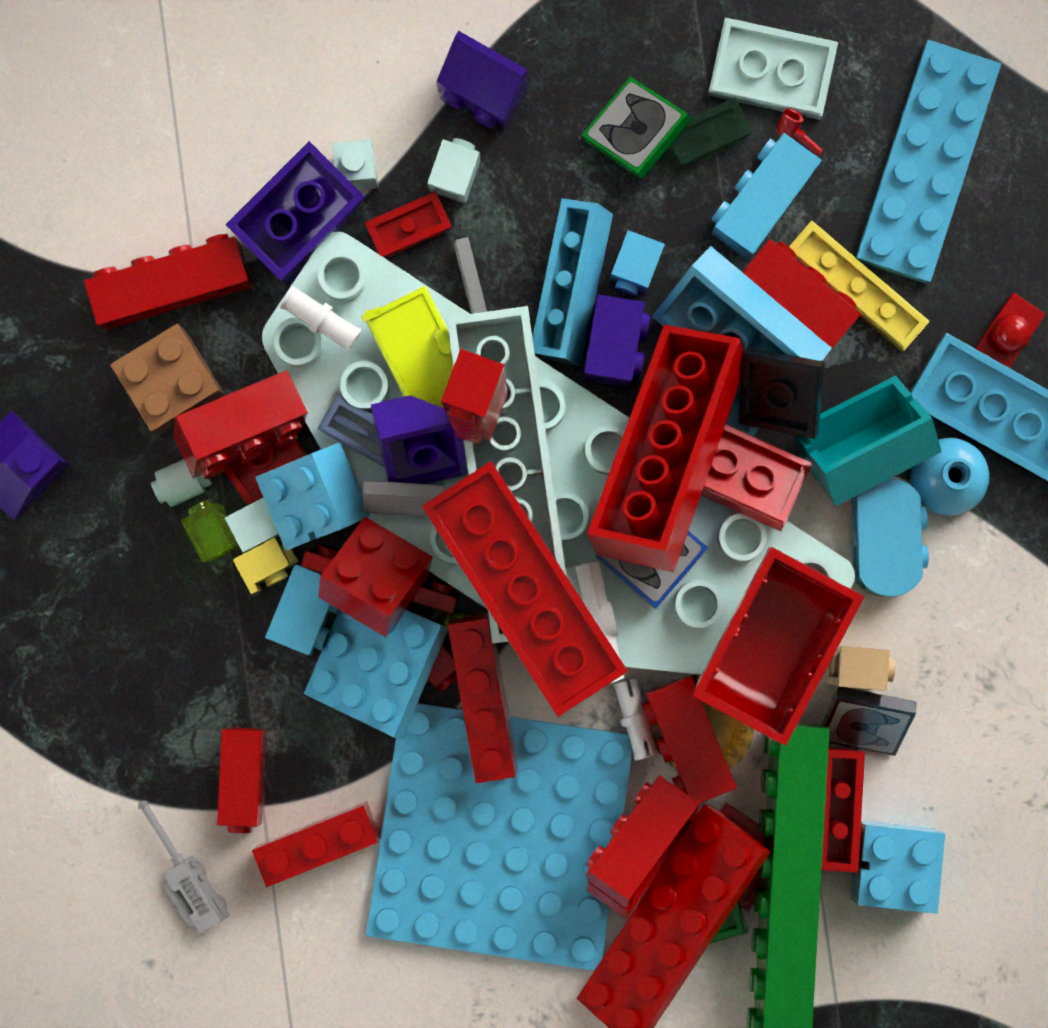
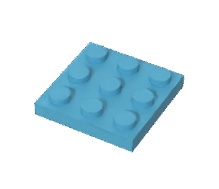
M339 610L304 694L394 738L402 739L448 632V628L405 610L385 638Z

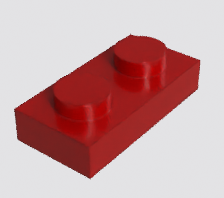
M436 191L365 222L378 254L385 259L452 230L450 221Z

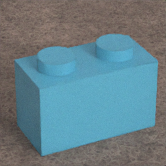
M294 565L265 638L306 655H313L315 649L322 651L330 633V629L325 627L330 612L337 614L339 609L318 597L320 573L300 565Z

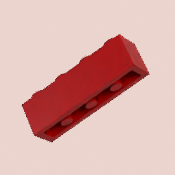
M218 234L205 240L206 244L199 247L191 248V245H181L168 251L169 255L154 259L153 256H144L132 260L131 267L117 270L116 267H107L93 273L94 277L84 280L97 326L106 331L252 288L253 284L241 243L235 236L229 237L228 234Z
M488 613L452 619L448 624L475 783L514 778L518 771V763L497 643L492 644Z

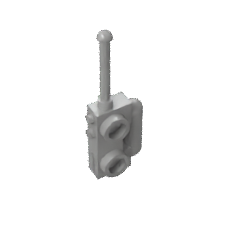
M143 800L139 802L138 809L143 811L172 857L171 861L174 864L173 868L163 874L165 877L163 889L186 926L191 930L197 929L202 934L230 916L227 911L226 901L221 895L216 894L206 878L204 866L196 861L193 856L184 859L182 854L177 852L148 806L149 802Z

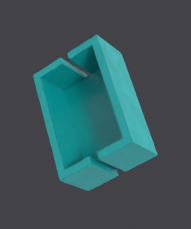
M896 375L821 413L819 433L815 439L793 435L800 457L812 463L809 469L810 473L816 481H819L821 488L835 506L941 453L933 419L916 399L913 400L912 394Z

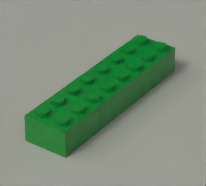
M798 723L786 746L763 735V753H768L769 764L768 769H762L761 793H765L767 798L766 809L759 810L758 831L766 837L764 847L770 851V854L758 870V872H761V877H763V888H755L753 906L754 912H758L759 928H753L751 935V950L756 952L757 966L756 968L751 967L749 972V991L753 992L755 1000L754 1008L748 1007L747 1028H812L830 731L829 728L819 724Z

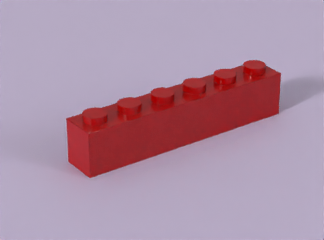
M460 348L441 403L451 427L455 430L456 437L479 445L481 439L491 441L507 398L505 364Z

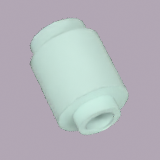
M184 459L156 471V480L151 482L160 503L167 501L170 507H174L206 492L205 488L213 485L212 478L204 479L203 475L193 479Z

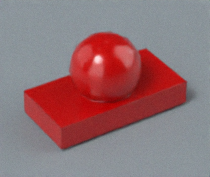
M1012 293L974 348L1010 368L1021 350L1028 345L1030 337L1046 314L1016 293Z

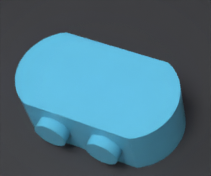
M890 478L851 499L852 557L855 582L867 593L880 597L899 596L911 591L922 579L923 568H927L929 563L927 545H922V529L927 528L928 521L926 506H921V497L910 484L900 479Z

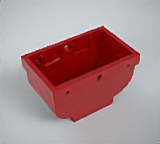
M769 547L696 683L691 696L786 746L865 596L783 552Z

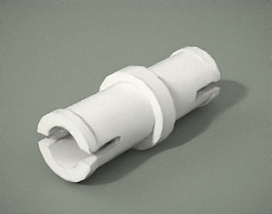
M295 286L289 290L280 305L281 309H285L308 324L311 332L314 334L322 333L345 348L346 351L351 349L362 330L333 313V307L329 304L321 305Z
M637 678L613 685L624 718L620 722L622 727L627 729L635 761L659 754L650 725L641 706L643 700Z

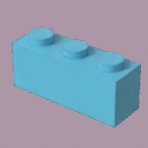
M785 133L782 134L777 143L772 139L767 142L757 156L762 163L753 174L749 170L744 173L734 188L739 192L738 196L731 205L724 201L711 219L716 223L711 234L748 261L822 161Z

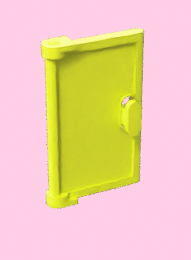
M425 285L381 308L377 307L373 310H366L361 315L364 323H367L403 396L411 395L442 408L441 399L453 370V360L448 329Z

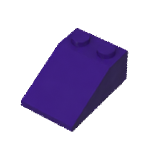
M308 141L225 225L280 281L289 286L297 278L315 249L332 232L340 230L364 201L365 196Z

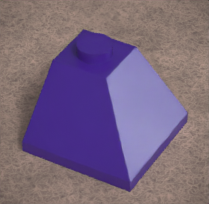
M411 395L371 404L375 431L388 482L430 484L468 474L464 440L456 437L455 430L451 427L444 408Z
M11 411L0 422V508L16 521L69 463L16 413Z

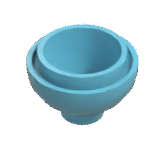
M957 438L938 439L941 453L912 467L910 470V483L920 495L921 504L926 506V509L944 516L960 515L973 509L984 497L989 484L988 465L982 453L972 444ZM951 468H957L961 471L962 477L957 483L949 479L948 472Z

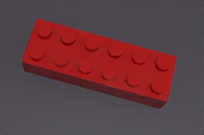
M670 325L663 326L587 532L598 556L674 573L742 378L744 351L740 338Z

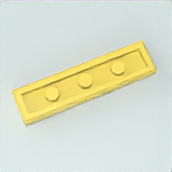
M813 221L805 227L789 246L796 253L797 257L795 259L806 269L811 266L818 270L826 278L825 284L836 294L838 291H841L848 295L856 303L855 309L861 314L860 317L901 352L905 351L930 322Z

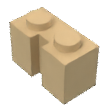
M838 646L827 668L826 684L838 687L887 690L888 682H893L895 659L889 658L890 650Z

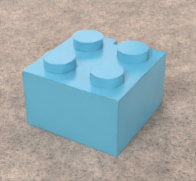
M341 443L316 451L255 477L285 550L341 530L361 521L364 517L368 518L371 516L370 513L362 512L363 496Z
M861 820L859 859L869 862L868 869L859 864L858 873L853 872L850 899L860 906L938 914L945 833L936 828Z

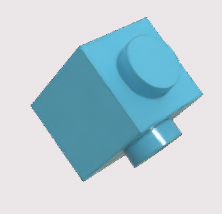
M628 230L610 277V281L616 283L615 288L633 296H637L638 291L646 294L665 244Z

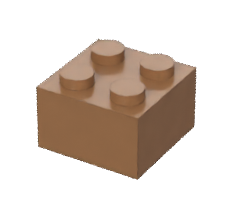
M178 323L110 364L150 431L159 436L174 427L176 416L225 396V393L187 331Z

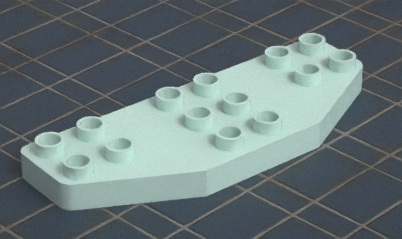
M332 232L315 249L289 290L295 286L321 305L329 304L333 307V313L355 327L362 329L351 349L346 351L345 348L322 333L314 334L311 332L308 324L285 309L280 308L283 299L267 321L262 333L264 349L278 374L288 370L308 412L305 422L321 450L341 443L317 429L337 394L343 397L350 405L364 409L371 414V404L404 397L367 323L363 322L361 315L366 310H373L377 307L381 308L425 286V284L344 232ZM426 286L447 329L446 317L469 314ZM535 357L565 567L582 562L598 560L595 557L596 552L587 532L629 417ZM340 406L337 413L376 435L374 424ZM331 421L330 427L381 456L378 445L339 422ZM341 443L362 496L364 481L388 482L384 467ZM469 474L430 484L443 485L445 490H447ZM700 496L688 531L704 543L708 549L656 609L598 560L605 584L604 589L607 601L611 602L618 632L616 642L620 659L625 667L698 675L702 674L769 547L783 552L848 588L852 587L855 580L854 568L847 559L789 521H786L782 531H778L703 496ZM370 513L371 516L368 517L370 520L433 556L430 572L487 609L429 517Z

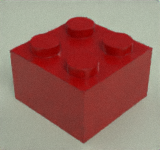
M364 517L321 574L318 597L386 638L428 580L433 556L369 518Z

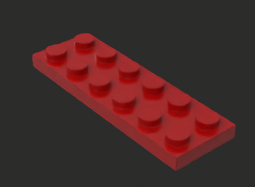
M492 461L421 506L557 717L628 672Z
M704 803L576 999L608 1028H654L770 854V851L715 807Z

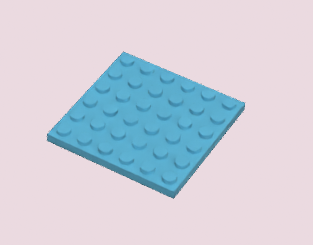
M417 703L403 738H396L366 936L595 971L603 956L609 907L587 892L588 877L585 875L589 867L586 864L598 846L607 847L613 836L610 834V831L624 813L633 751L629 735L509 716L518 763L516 777L476 784L463 709Z

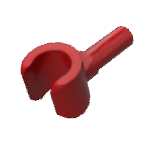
M785 109L777 125L778 134L782 136L785 133L789 137L794 138L818 157L823 149L812 141L805 132L799 129L803 122L802 115L794 109Z

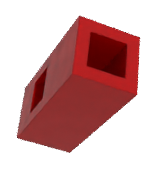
M238 727L222 729L217 825L228 826L227 832L251 833L252 827H257L262 823L267 729Z

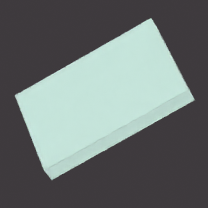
M725 18L708 96L782 112L787 108H791L802 116L820 120L824 111L838 42Z

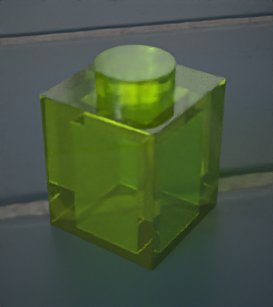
M209 500L200 502L187 510L190 516L181 520L204 563H210L240 547L225 520V517L228 515L220 503L210 504Z

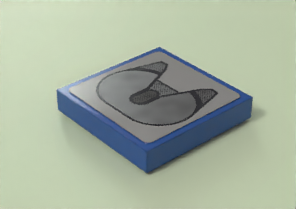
M688 531L674 573L598 556L597 554L595 557L656 609L708 547Z

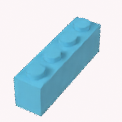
M561 199L532 337L535 355L544 360L582 366L613 214L598 203Z

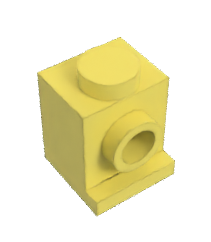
M276 537L233 559L252 595L263 592L260 586L263 582L266 583L267 587H270L287 578L286 570L299 562L293 548L285 550L281 540Z

